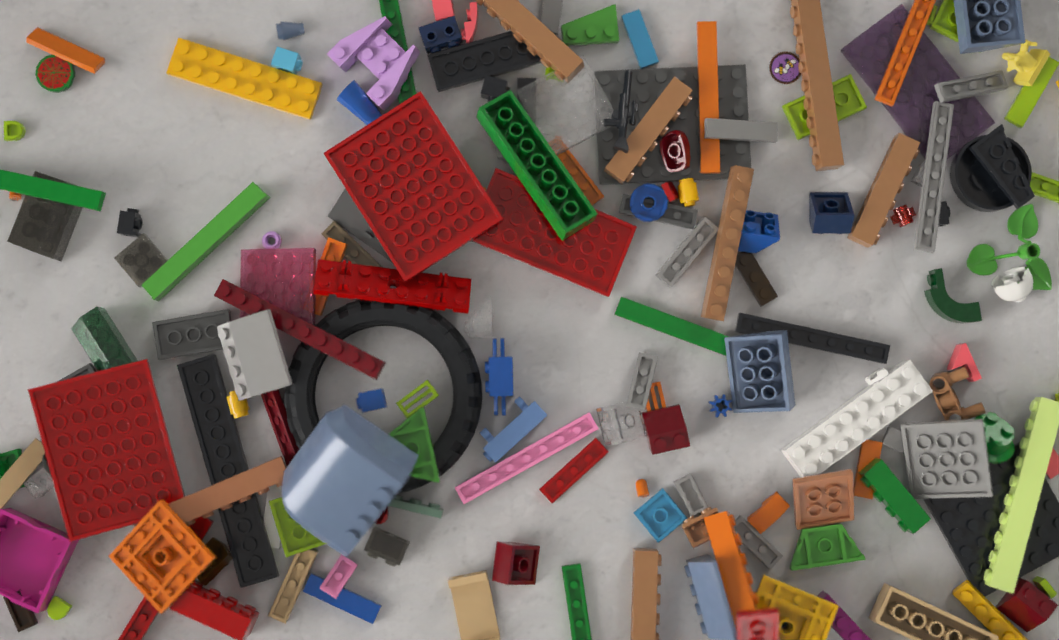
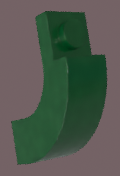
M942 268L928 271L927 281L931 289L924 291L928 304L936 314L954 323L982 321L979 302L962 304L954 301L947 294Z

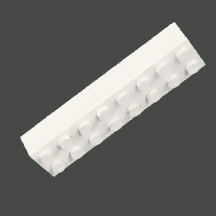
M903 360L888 371L889 374L864 388L781 449L801 478L821 474L933 392L911 360Z

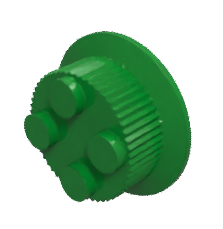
M993 412L975 417L974 419H983L989 463H1002L1009 460L1014 453V428Z

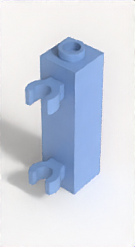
M519 396L514 402L523 411L496 437L486 427L480 432L488 442L483 447L485 450L483 454L490 462L492 460L497 462L547 416L535 401L528 406Z

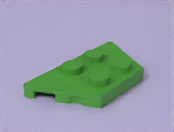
M422 407L390 432L389 435L419 455L409 476L437 483L440 482L425 408Z
M841 523L801 529L790 564V570L865 560V556L855 545L856 543L848 535Z

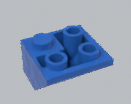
M752 210L746 211L738 251L758 253L780 240L778 214L754 212Z

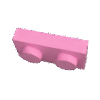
M341 554L320 586V589L337 599L358 564Z

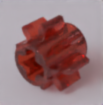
M905 204L893 209L894 215L890 216L893 225L898 223L900 227L914 222L912 217L916 216L913 207L908 208Z

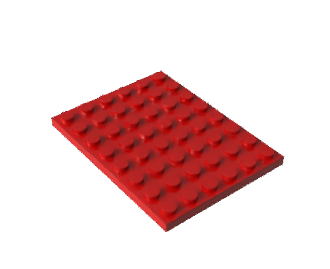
M421 91L323 153L405 282L504 220Z
M148 359L28 389L69 542L137 524L160 500H164L169 505L185 497Z

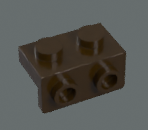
M212 537L205 545L216 558L197 577L204 586L213 580L233 559L227 545L215 537Z

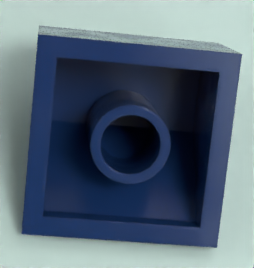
M810 192L809 223L812 233L851 234L855 215L848 192Z

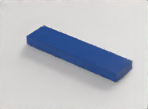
M314 573L310 574L303 592L371 624L374 623L382 605L346 588H343L337 599L320 589L325 579Z

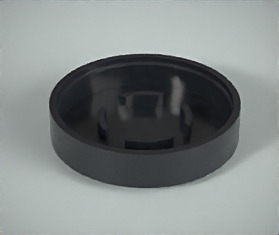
M982 135L969 141L957 151L950 167V180L955 194L968 207L981 212H996L1013 204L969 149L986 136ZM1007 137L1010 140L1011 149L1015 157L1019 160L1021 171L1025 174L1030 185L1032 169L1028 155L1016 141Z

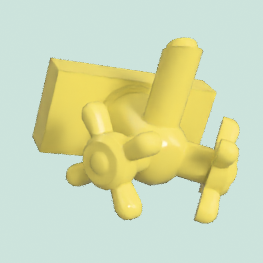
M1025 39V43L1020 44V51L1018 53H1003L1002 58L1008 61V72L1012 71V69L1018 71L1013 79L1016 85L1032 86L1049 58L1050 53L1043 49H1031L1028 52L1029 46H1037L1038 43Z

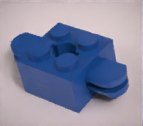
M493 338V357H489V361H485V373H489V381H485V391L489 393V396H494V416H498V396H501L502 416H506V396H514L513 357H505L504 338H500L501 357H497V338Z

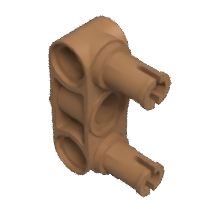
M965 367L950 373H936L931 377L930 387L933 390L937 406L946 421L951 420L950 416L953 414H958L961 420H967L986 413L982 402L967 408H961L959 399L952 386L956 382L969 378ZM936 379H942L945 384L942 387H936L933 382Z

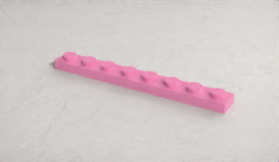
M590 412L459 484L455 487V490L463 504H466L599 428Z

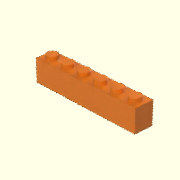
M724 511L704 517V521L737 630L736 611L758 609L759 598L751 587V584H754L751 573H747L745 567L748 562L745 553H741L739 545H742L739 533L736 534L734 526H736L734 515Z

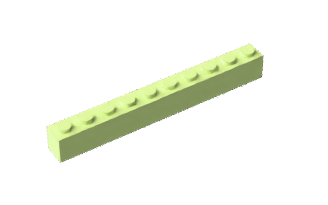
M1035 397L1030 403L1029 410L1031 414L1030 418L1025 422V436L1022 437L1019 448H1021L1020 455L1016 457L1014 462L1016 469L1009 481L1011 488L1009 494L1007 493L1004 499L1006 506L999 518V523L1001 524L999 531L994 536L995 547L989 555V569H986L984 573L985 585L1013 594L1059 427V402L1044 397Z

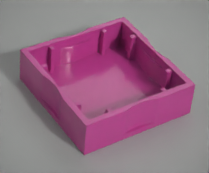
M12 508L0 509V595L36 613L47 610L79 539L69 542L68 534L62 530Z

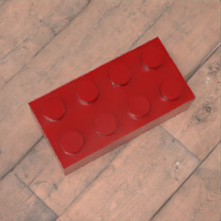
M194 581L169 608L237 640H244L251 634L260 614L255 611V607L245 604V606L241 605L233 597L228 596L226 598L220 595L221 592L212 588L208 590L198 581Z

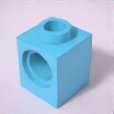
M277 47L271 65L273 68L297 75V72L302 69L303 60L299 53Z

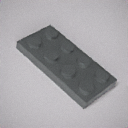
M225 309L152 322L158 360L222 350L223 347L218 336L217 326L231 321L230 310Z

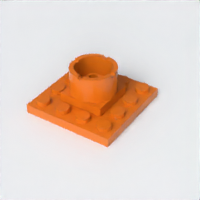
M160 500L108 556L160 614L164 613L216 558L164 500Z

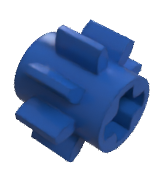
M725 394L721 396V399L714 395L715 400L713 402L708 401L712 405L709 412L715 411V417H719L720 413L727 417L726 411L732 410L729 407V403L732 400H725ZM722 401L724 409L719 410L716 404Z

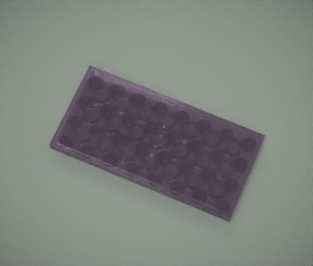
M902 4L840 50L875 96L909 15V12ZM923 31L894 105L891 107L884 103L882 104L908 137L920 142L918 149H920V153L926 159L932 107L935 101H939L934 85L940 82L960 79V77ZM975 96L945 102L954 104L947 159L995 123Z

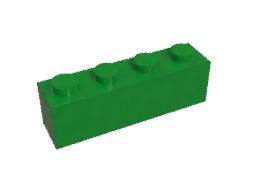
M875 458L859 472L862 476L861 482L867 488L871 487L873 489L875 499L880 503H884L886 512L899 521L897 525L902 531L914 534L931 520L882 459Z

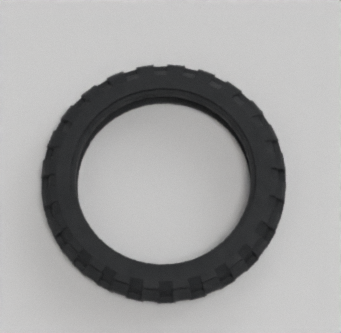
M357 300L347 303L324 316L314 326L341 340L366 328L395 326L419 334L440 353L448 367L453 386V404L448 423L440 437L433 444L439 477L457 462L469 446L475 434L482 408L480 371L472 350L464 337L446 318L430 308ZM304 342L298 345L292 356L293 359L288 370L293 385L286 386L284 394L287 422L299 449L320 422L315 400L316 383L321 367L328 357L327 354ZM409 476L397 493L420 488L432 481Z

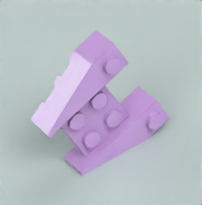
M385 16L341 39L327 53L345 72L359 59L379 79L366 94L384 111L398 98L401 92L400 89L403 83L406 82L408 73L420 53L414 44L405 52L385 32L392 25Z

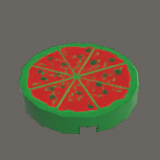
M48 55L38 63L35 75L41 87L50 92L59 93L71 87L75 77V69L72 63L55 55Z

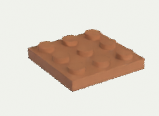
M851 469L793 479L794 516L797 530L854 520V490Z

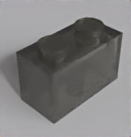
M375 526L364 551H367V555L372 558L378 559V557L385 559V563L395 567L397 564L400 566L410 541Z

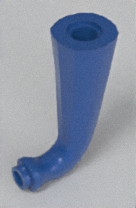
M355 80L346 86L337 97V101L350 110L366 125L382 116L381 112Z

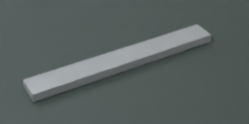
M939 101L933 103L914 250L929 253L935 252L954 104L940 103Z

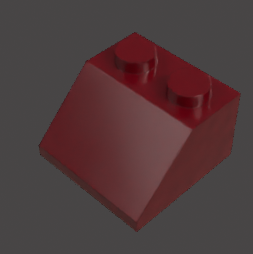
M679 404L642 412L647 441L652 455L690 447L687 427Z
M496 542L492 581L506 585H535L540 546L516 542Z
M1022 578L1017 579L1014 594L1006 592L996 605V608L1025 632H1029L1047 621L1058 607L1057 603L1028 580Z

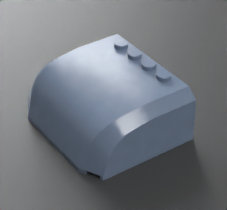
M344 404L342 407L334 411L331 410L323 416L284 470L282 483V502L284 508L299 525L347 557L411 474L419 455Z

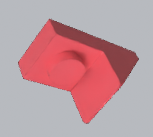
M957 344L947 370H953L960 366L965 367L969 374V378H966L968 382L982 379L967 344Z

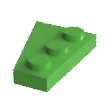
M616 4L563 24L561 26L562 42L567 46L618 43L619 32Z

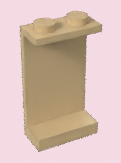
M487 570L450 577L448 585L452 592L461 640H500Z

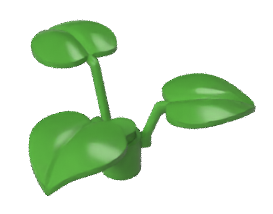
M1033 204L1016 209L1008 219V231L1012 235H1018V239L1025 243L1018 248L1017 252L994 256V249L990 245L979 244L971 250L966 261L970 271L977 275L985 276L997 270L996 259L1019 256L1021 259L1027 260L1025 262L1027 265L1025 269L1029 268L1034 280L1032 290L1052 289L1049 268L1044 260L1037 258L1040 255V247L1026 240L1032 238L1038 231V219L1034 212Z

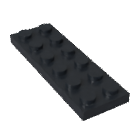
M512 31L428 54L438 92L484 80L485 75L494 77L542 63L540 61L541 58L537 54L535 56L531 54L524 42H518L513 36L514 33Z

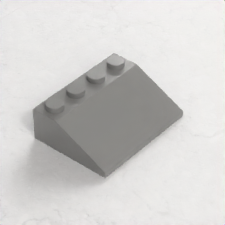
M270 309L217 326L218 336L221 340L229 373L239 401L293 385Z

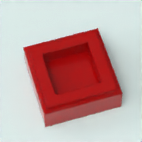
M665 182L661 185L669 202L679 199V194L673 182Z

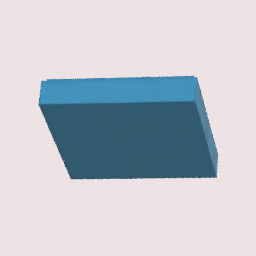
M663 488L633 512L658 543L687 519L686 515Z

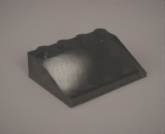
M37 171L33 175V177L74 185ZM25 195L7 242L62 261L82 207Z

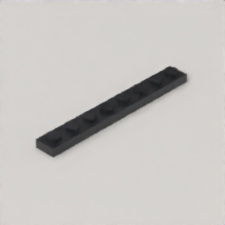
M738 313L735 332L752 334L787 330L789 344L887 364L890 345Z

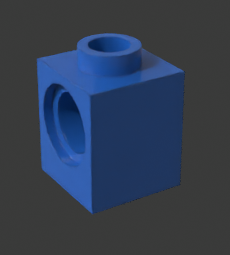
M384 388L358 393L359 397L356 398V403L362 413L387 408Z

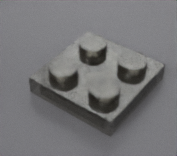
M144 233L114 257L138 287H142L141 285L168 261Z

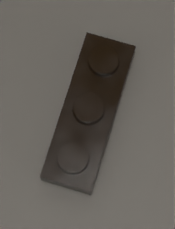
M749 252L738 253L735 265L760 307L777 298L778 295L753 254Z

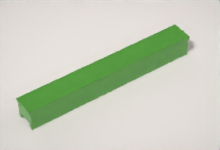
M252 182L141 286L152 296L153 300L160 301L266 203L270 196Z

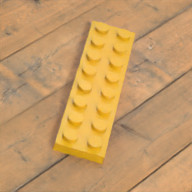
M179 37L166 72L168 75L309 120L312 119L323 86L321 82Z

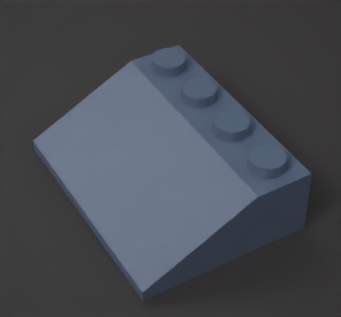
M954 0L960 54L984 52L1025 43L1020 0Z
M787 330L725 337L733 413L791 411L795 406Z
M709 554L686 560L687 565L684 568L687 577H691L692 584L689 585L691 594L696 596L698 602L695 604L697 615H701L703 620L700 623L702 633L706 634L709 639L737 640L735 626L717 562Z

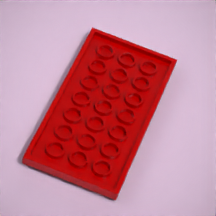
M495 168L486 193L504 220L473 239L472 242L609 297L637 226L596 210L598 215L593 223L562 241L519 178Z

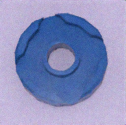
M647 183L633 191L629 206L637 219L644 222H653L664 215L668 206V199L661 187ZM651 198L654 201V206L651 208L645 207L643 204L644 199Z

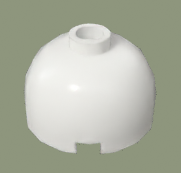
M1023 266L1009 269L1004 272L1006 274L1004 277L999 279V276H996L992 280L991 285L995 293L1001 299L1011 302L1025 300L1026 296L1033 289L1034 281L1029 268L1026 270Z

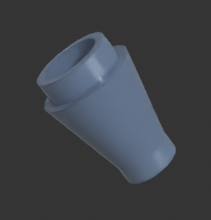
M280 21V24H276L278 39H283V41L305 34L303 23Z

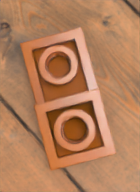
M775 492L762 502V507L747 517V521L761 534L785 513L790 504L778 492Z

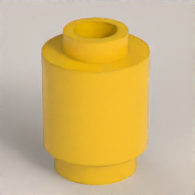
M693 178L679 180L677 188L680 204H684V207L695 206V202L699 201L696 182H694Z
M235 391L229 392L230 396L226 398L231 415L233 414L234 419L249 415L248 400L239 401Z

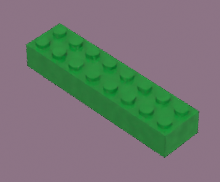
M510 90L479 107L476 118L560 239L563 241L593 223L598 213L513 92Z

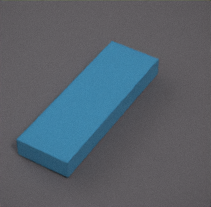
M640 10L622 15L621 18L640 69L658 64L659 60Z

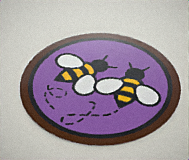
M791 52L776 54L769 65L770 74L773 79L781 84L795 82L801 75L798 69L799 58Z

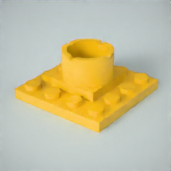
M763 574L756 591L759 598L757 607L758 609L778 608L779 640H826L839 605ZM787 622V626L782 628L781 625Z

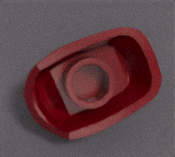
M681 130L668 132L660 140V151L666 169L669 172H680L688 169L691 156L686 134Z

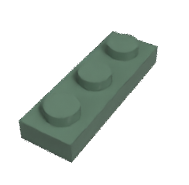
M398 494L387 505L436 518H442L444 509L440 508L439 504L429 503V505L421 504V500L410 498V501L402 499L403 496Z

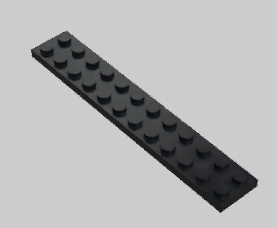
M216 354L177 365L211 486L249 470L233 414L231 415L226 398L228 395ZM256 493L251 494V499L240 503L239 500L233 502V507L224 511L221 508L218 509L230 553L233 557L232 560L240 588L279 577Z

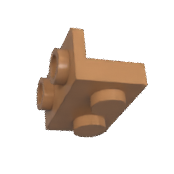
M709 507L701 512L702 515L696 518L691 516L684 520L685 524L682 525V529L693 549L710 540L704 517L717 514V508L712 509Z

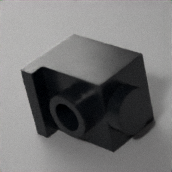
M127 208V211L120 210L117 227L118 234L142 238L139 229L142 228L143 221L139 210Z

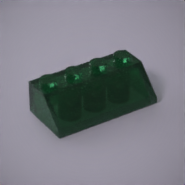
M95 307L81 316L71 328L97 371L138 361L105 308Z

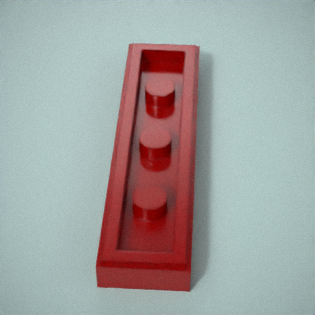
M594 438L539 490L551 503L555 502L609 451L597 438Z

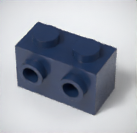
M455 16L418 27L427 54L442 51L441 49L447 47L453 48L462 43V37Z

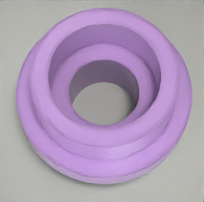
M273 231L267 232L262 238L263 246L271 251L278 249L282 242L280 235ZM275 238V243L271 245L269 240Z

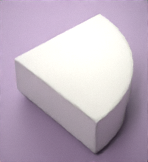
M879 368L866 377L865 381L868 385H871L889 373L885 368Z

